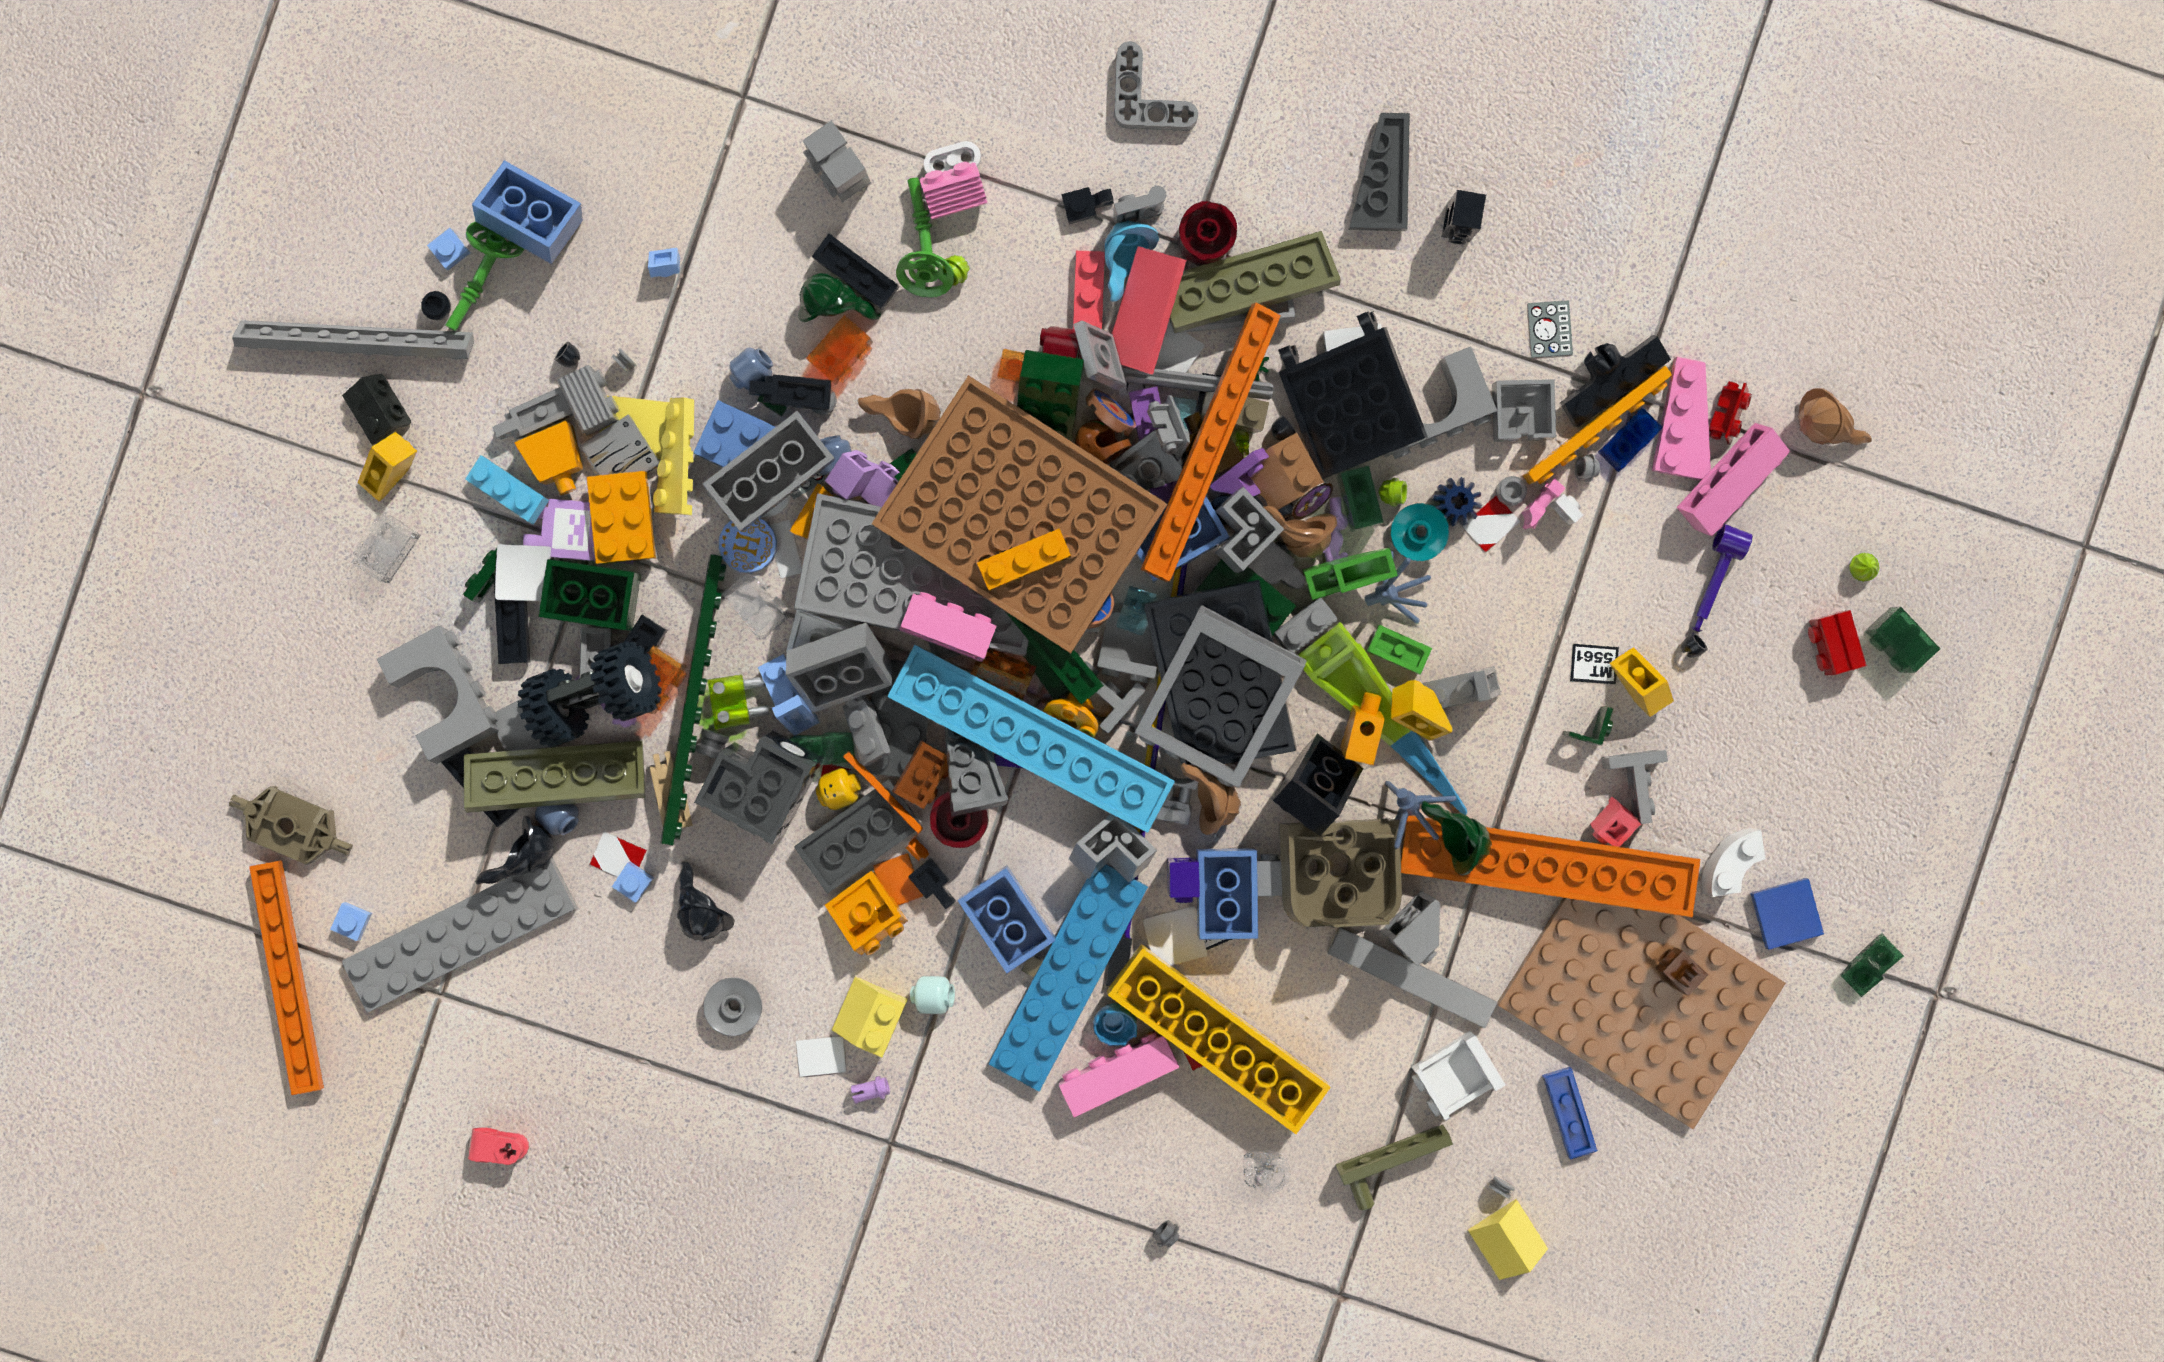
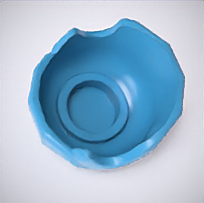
M1119 1003L1108 1004L1102 1007L1093 1019L1094 1033L1101 1042L1109 1046H1125L1133 1037L1136 1038L1137 1018Z

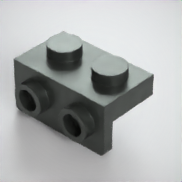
M383 374L361 377L342 395L372 445L388 437L397 428L408 426L411 423L404 407Z

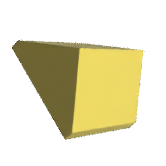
M1517 1199L1468 1229V1232L1499 1280L1531 1272L1548 1250Z

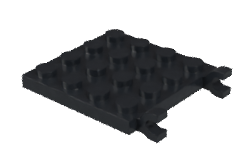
M1367 311L1357 316L1364 336L1299 363L1296 345H1288L1278 350L1286 367L1285 370L1279 372L1280 378L1309 455L1322 479L1428 438L1387 327L1377 328L1378 323L1374 311Z

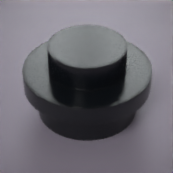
M432 291L423 297L421 309L427 318L439 321L449 315L451 302L444 293Z

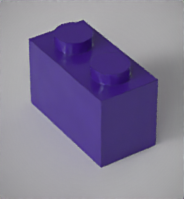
M1196 857L1167 858V892L1170 898H1174L1176 903L1193 902V897H1200L1199 861Z

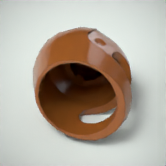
M1100 419L1090 420L1083 424L1075 437V444L1107 465L1132 447L1129 439L1117 441L1115 431Z

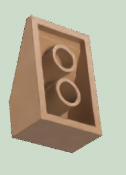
M1297 433L1266 449L1265 451L1269 458L1262 463L1264 468L1251 477L1261 492L1259 495L1264 497L1268 506L1275 507L1277 510L1295 502L1310 489L1324 483Z

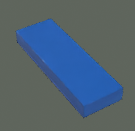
M1567 1067L1542 1075L1568 1158L1571 1160L1597 1152L1598 1150L1572 1068Z

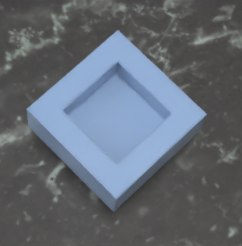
M451 228L427 245L447 270L471 253Z
M678 248L649 252L648 270L651 278L658 276L669 277L680 273Z
M630 861L626 864L612 887L636 903L640 900L654 877Z
M344 902L341 904L330 930L359 941L372 913Z

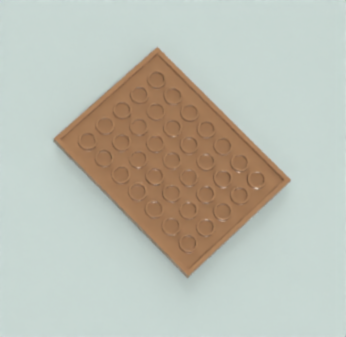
M968 375L871 524L1071 654L1166 508L1167 503ZM1060 528L1071 557L988 591L978 567V562Z
M1563 898L1499 998L1497 1005L1694 1130L1786 983L1680 915ZM1676 947L1683 950L1708 974L1689 996L1678 991L1655 969L1659 964L1660 956L1668 949L1672 950Z

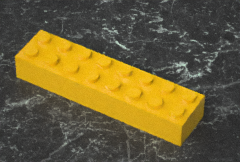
M1142 944L1107 989L1109 997L1295 1134L1299 1132L1331 1088L1325 1079Z

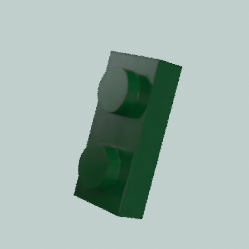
M497 548L495 551L491 550L487 553L482 561V564H484L478 574L474 573L465 584L467 589L463 595L473 602L480 603L494 584L493 577H496Z

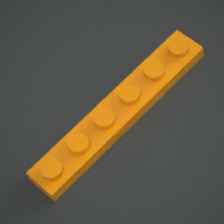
M1666 366L1655 371L1523 474L1522 477L1529 485L1536 481L1539 484L1545 482L1554 474L1551 470L1559 463L1563 467L1576 457L1574 451L1582 445L1586 449L1599 439L1597 433L1602 429L1606 428L1607 431H1610L1622 421L1619 417L1627 410L1633 413L1645 403L1642 399L1650 392L1654 396L1667 386L1665 380L1672 376L1671 372Z

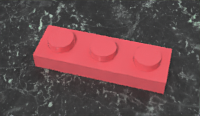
M1076 250L1073 324L1083 320L1102 329L1105 252Z

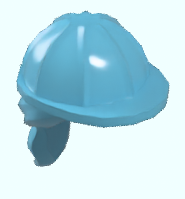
M1127 220L1116 223L1108 234L1104 243L1106 265L1110 271L1107 285L1111 295L1110 301H1118L1124 294V279L1130 274L1137 246L1153 250L1158 244V231L1154 227Z

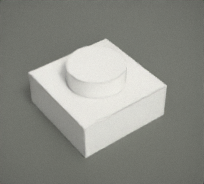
M1562 494L1549 504L1568 525L1576 523L1583 516L1579 511L1581 508L1580 504L1570 495L1566 497L1565 494Z

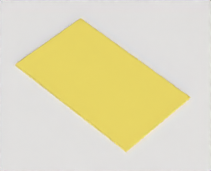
M612 396L619 408V412L616 413L618 419L620 420L629 414L657 458L661 459L663 449L661 439L666 429L667 418L665 412L669 402ZM607 426V427L601 429V430L599 431V433H600L601 431H603L604 429L608 428L609 426Z

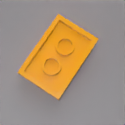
M637 471L587 477L596 564L656 558L647 472Z

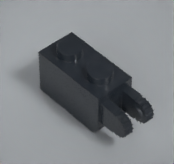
M1272 541L1248 565L1250 569L1269 584L1281 581L1287 587L1299 589L1306 583L1305 576L1292 565L1295 562V559L1290 556L1292 551L1288 550L1287 546L1280 541L1277 544Z

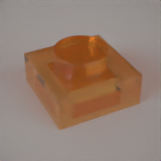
M1003 349L998 379L1019 383L1025 353Z

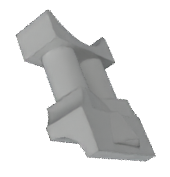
M1163 767L1162 774L1173 779L1175 782L1155 819L1189 825L1192 806L1190 805L1192 789H1197L1198 782L1190 778H1176ZM1175 786L1181 787L1179 797L1173 796Z

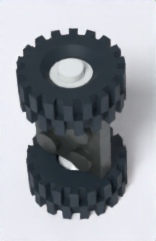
M628 641L599 651L593 658L595 662L591 663L590 669L593 671L581 674V678L577 680H571V674H564V670H556V668L526 679L521 684L522 690L518 691V696L522 698V700L518 701V708L523 710V713H520L521 720H526L527 724L524 726L527 731L532 730L531 737L534 740L540 739L539 744L543 746L548 744V747H554L582 736L585 733L584 730L588 728V724L585 721L589 720V714L586 713L585 709L604 703V710L608 714L612 713L614 719L620 718V721L630 720L655 710L657 708L656 704L660 703L661 700L658 694L662 693V688L658 686L661 680L660 676L655 674V670L658 669L655 664L652 665L650 663L652 658L649 653L644 654L642 646L637 647L635 642L629 643Z

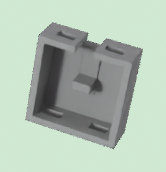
M1555 379L1496 381L1492 384V399L1497 409L1493 413L1494 442L1518 441L1521 439V436H1528V441L1552 440L1556 438Z

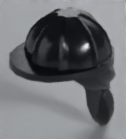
M523 816L522 835L513 844L506 863L501 867L480 873L475 881L476 884H493L503 878L533 873L535 870L544 867L554 853L552 837L543 828L532 825L529 816Z
M682 862V869L679 874V883L681 885L679 889L681 892L678 900L677 918L684 935L695 941H706L714 938L722 931L733 928L735 922L733 916L717 908L711 897L694 888L693 869L688 862Z

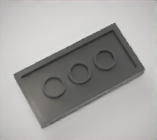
M891 660L892 686L872 692L871 697L891 752L871 765H866L865 768L871 774L900 777L920 741L927 742L929 718L887 697L906 662Z
M888 779L882 783L884 788L923 826L904 798L892 792L895 786L891 780ZM874 789L799 842L794 848L828 894L914 833L915 830Z

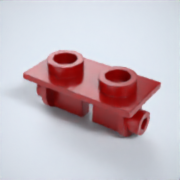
M1730 381L1727 383V386H1723L1717 407L1725 408L1727 411L1726 413L1715 411L1709 427V437L1721 440V437L1725 436L1727 444L1731 445L1733 437L1737 438L1742 427V421L1739 418L1742 410L1747 411L1752 394L1748 393L1747 383H1743L1742 389H1738L1739 384Z

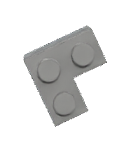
M1241 487L1216 510V513L1235 533L1215 553L1235 574L1239 573L1284 528L1244 487Z
M1110 814L1075 844L1069 860L1088 879L1109 863L1130 882L1148 867L1157 850L1130 823Z

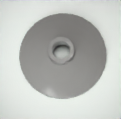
M731 977L718 981L709 989L704 1000L706 1020L714 1030L727 1036H738L750 1031L757 1024L762 1013V1000L758 990L750 982L741 978ZM730 1001H738L740 1004L739 1009H731Z

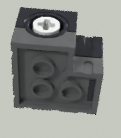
M772 731L759 739L755 752H749L736 742L721 750L694 802L701 807L705 806L712 810L711 812L727 821L738 824L737 826L753 835L764 838L763 840L770 844H774L786 833L790 820L795 816L803 800V795L807 792L816 775V770L824 759L818 754Z

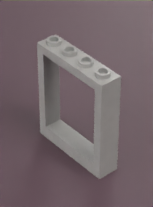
M1201 606L1135 733L1140 735V740L1152 746L1157 744L1166 749L1165 752L1175 759L1183 758L1189 761L1191 765L1199 767L1203 772H1209L1217 776V780L1220 783L1229 787L1234 785L1239 788L1303 671L1307 660ZM1200 632L1285 676L1235 770L1152 726Z

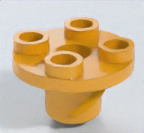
M1070 693L1066 699H1055L1048 702L1043 710L1048 715L1092 738H1095L1098 732V722L1090 712L1094 709L1090 698L1080 704L1073 694Z

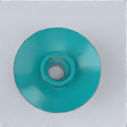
M1425 503L1411 504L1403 508L1395 516L1391 526L1392 542L1397 551L1404 557L1414 561H1426L1436 557L1445 548L1449 539V525L1443 513L1436 507ZM1418 526L1426 528L1427 533L1425 536L1417 534Z

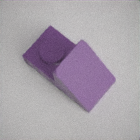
M1263 448L1251 452L1212 483L1210 487L1213 491L1233 494L1236 490L1244 487L1253 497L1260 494V490L1251 477L1264 468L1262 463L1269 458L1268 454Z

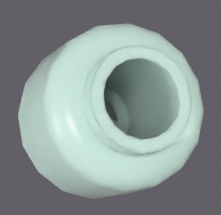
M922 976L917 980L916 985L911 987V1003L915 1004L919 1013L944 1014L954 1004V985L950 984L946 977Z

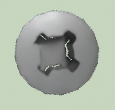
M702 728L700 733L702 739L696 745L695 751L717 758L730 737Z

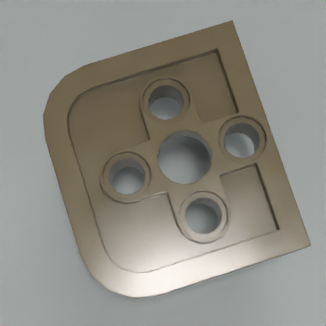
M1386 818L1334 821L1321 836L1306 828L1301 822L1279 823L1282 874L1281 897L1284 911L1288 917L1297 924L1308 928L1318 926L1337 928L1389 925L1390 920L1395 917L1400 908L1402 898L1400 848H1394L1400 820ZM1339 829H1342L1344 833V839L1343 837H1336V833ZM1341 852L1347 858L1348 868L1342 876L1334 877L1330 874V863L1328 860L1334 853ZM1370 857L1372 859V867L1366 871L1364 862ZM1315 859L1317 870L1311 874L1309 872V864ZM1344 887L1346 896L1342 901H1339L1337 897L1338 891Z

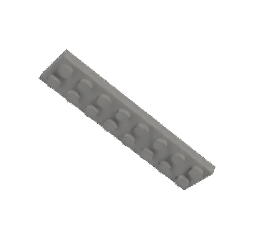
M551 857L544 867L535 870L533 873L511 876L341 962L368 1013L578 907L553 857Z

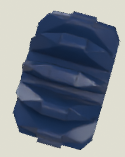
M1460 477L1457 484H1455L1452 478L1446 480L1447 487L1442 484L1437 487V490L1442 495H1434L1432 500L1440 502V505L1436 506V508L1443 511L1446 519L1450 517V526H1456L1458 520L1462 526L1468 524L1467 517L1472 520L1477 518V514L1473 509H1481L1482 504L1474 502V499L1479 498L1481 492L1472 494L1471 490L1475 487L1473 482L1464 487L1465 478ZM1458 495L1461 497L1459 501L1462 500L1463 505L1456 509L1453 507L1455 503L1452 504L1451 499Z

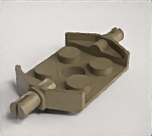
M277 786L268 787L252 801L245 800L237 795H233L230 799L232 801H229L230 807L232 806L243 811V815H245L247 840L305 865L313 863L331 849L348 856L351 852L349 849L353 847V844L337 839L334 810L321 808L277 789ZM284 818L291 819L294 825L293 831L289 834L281 830L280 825Z

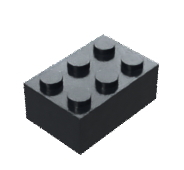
M1317 733L1297 756L1273 801L1282 810L1303 823L1306 828L1321 836L1340 816L1364 768L1353 760L1345 759L1342 751Z

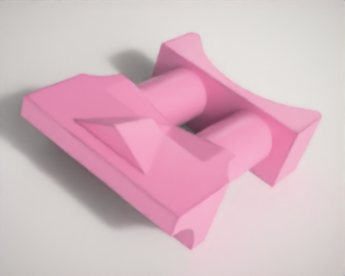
M1556 479L1551 483L1546 482L1540 489L1541 493L1521 512L1524 516V525L1522 527L1525 530L1529 528L1535 529L1539 519L1546 512L1545 508L1565 490V487Z

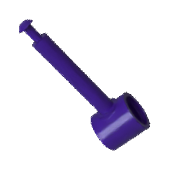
M1724 524L1717 531L1713 540L1712 550L1721 555L1696 614L1698 620L1695 627H1692L1694 631H1703L1700 630L1704 619H1708L1732 558L1741 561L1749 551L1753 538L1751 533Z

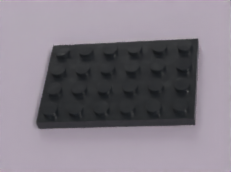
M1260 579L1145 602V613L1161 681L1201 606L1273 642ZM1200 632L1166 697L1175 739L1222 764L1239 762L1282 684L1281 674ZM1287 701L1283 705L1255 758L1296 751L1297 746ZM1183 758L1180 759L1181 765L1183 763L1187 765L1191 764L1189 761Z

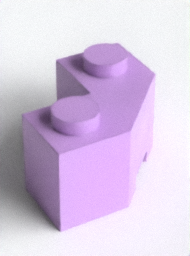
M858 450L843 453L825 481L832 487L833 492L841 498L847 500L861 496L867 501V504L882 507L898 484L894 476L899 471L884 461L877 465L866 460L867 455Z

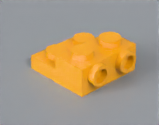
M872 871L825 904L828 912L853 950L860 955L864 953L871 955L881 947L880 941L888 935L890 938L899 935L904 930L903 924L908 921L895 900L889 896Z

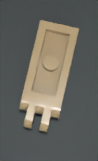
M670 751L664 752L666 764L661 765L659 754H653L655 766L649 767L662 827L674 765ZM686 802L685 811L679 810L677 822L682 823V828L693 826L688 802Z

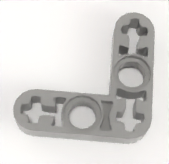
M1132 41L1121 44L1116 58L1114 117L1117 124L1126 129L1174 131L1192 129L1197 123L1198 110L1191 102L1141 99L1142 49L1137 43ZM1127 50H1133V55L1138 56L1132 60V71L1126 70L1127 59L1121 56L1126 55ZM1125 78H1132L1137 83V87L1132 92H1125L1120 87L1121 81ZM1125 99L1131 100L1130 111L1136 114L1131 115L1130 120H1124V115L1119 114L1125 110ZM1152 108H1160L1164 112V118L1160 122H1153L1149 119L1148 112ZM1169 108H1173L1172 115H1180L1182 110H1188V115H1193V117L1188 119L1187 123L1182 122L1181 117H1173L1172 123H1168Z

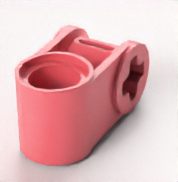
M484 1127L473 1128L468 1159L475 1162L511 1165L528 1153L529 1142L524 1135L519 1133L498 1131Z

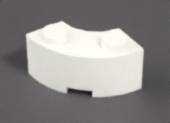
M1752 828L1740 830L1729 835L1719 843V846L1705 864L1702 875V894L1715 897L1741 893L1742 880L1746 871L1754 863L1766 859L1761 830Z

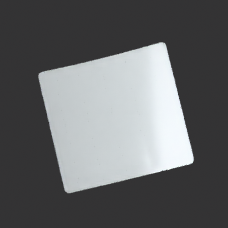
M1169 320L1155 369L1186 373L1205 345L1186 332L1174 334Z
M499 544L497 546L495 598L497 600L541 601L547 559H550L551 547Z
M1195 906L1143 920L1150 951L1169 965L1207 957L1205 942L1197 936V910Z

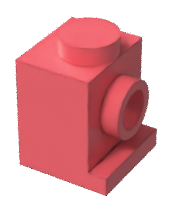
M1611 797L1608 800L1609 804L1590 825L1594 829L1592 835L1601 844L1607 845L1609 843L1612 846L1620 847L1641 823L1633 812Z

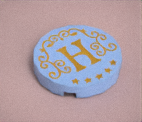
M762 519L757 520L743 532H740L734 523L730 521L724 526L719 536V550L722 559L729 567L743 573H754L767 567L772 562L777 552V538L771 526Z

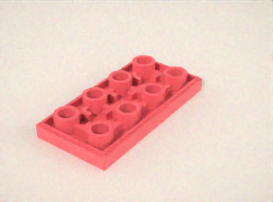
M1137 246L1112 332L1121 365L1153 375L1187 260Z

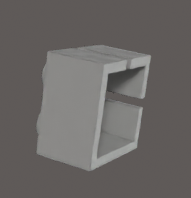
M832 120L802 140L806 147L803 154L807 158V162L816 174L820 171L822 172L820 178L833 198L838 195L841 201L844 202L871 183L865 167L851 147L847 149L845 146L847 144L846 140Z

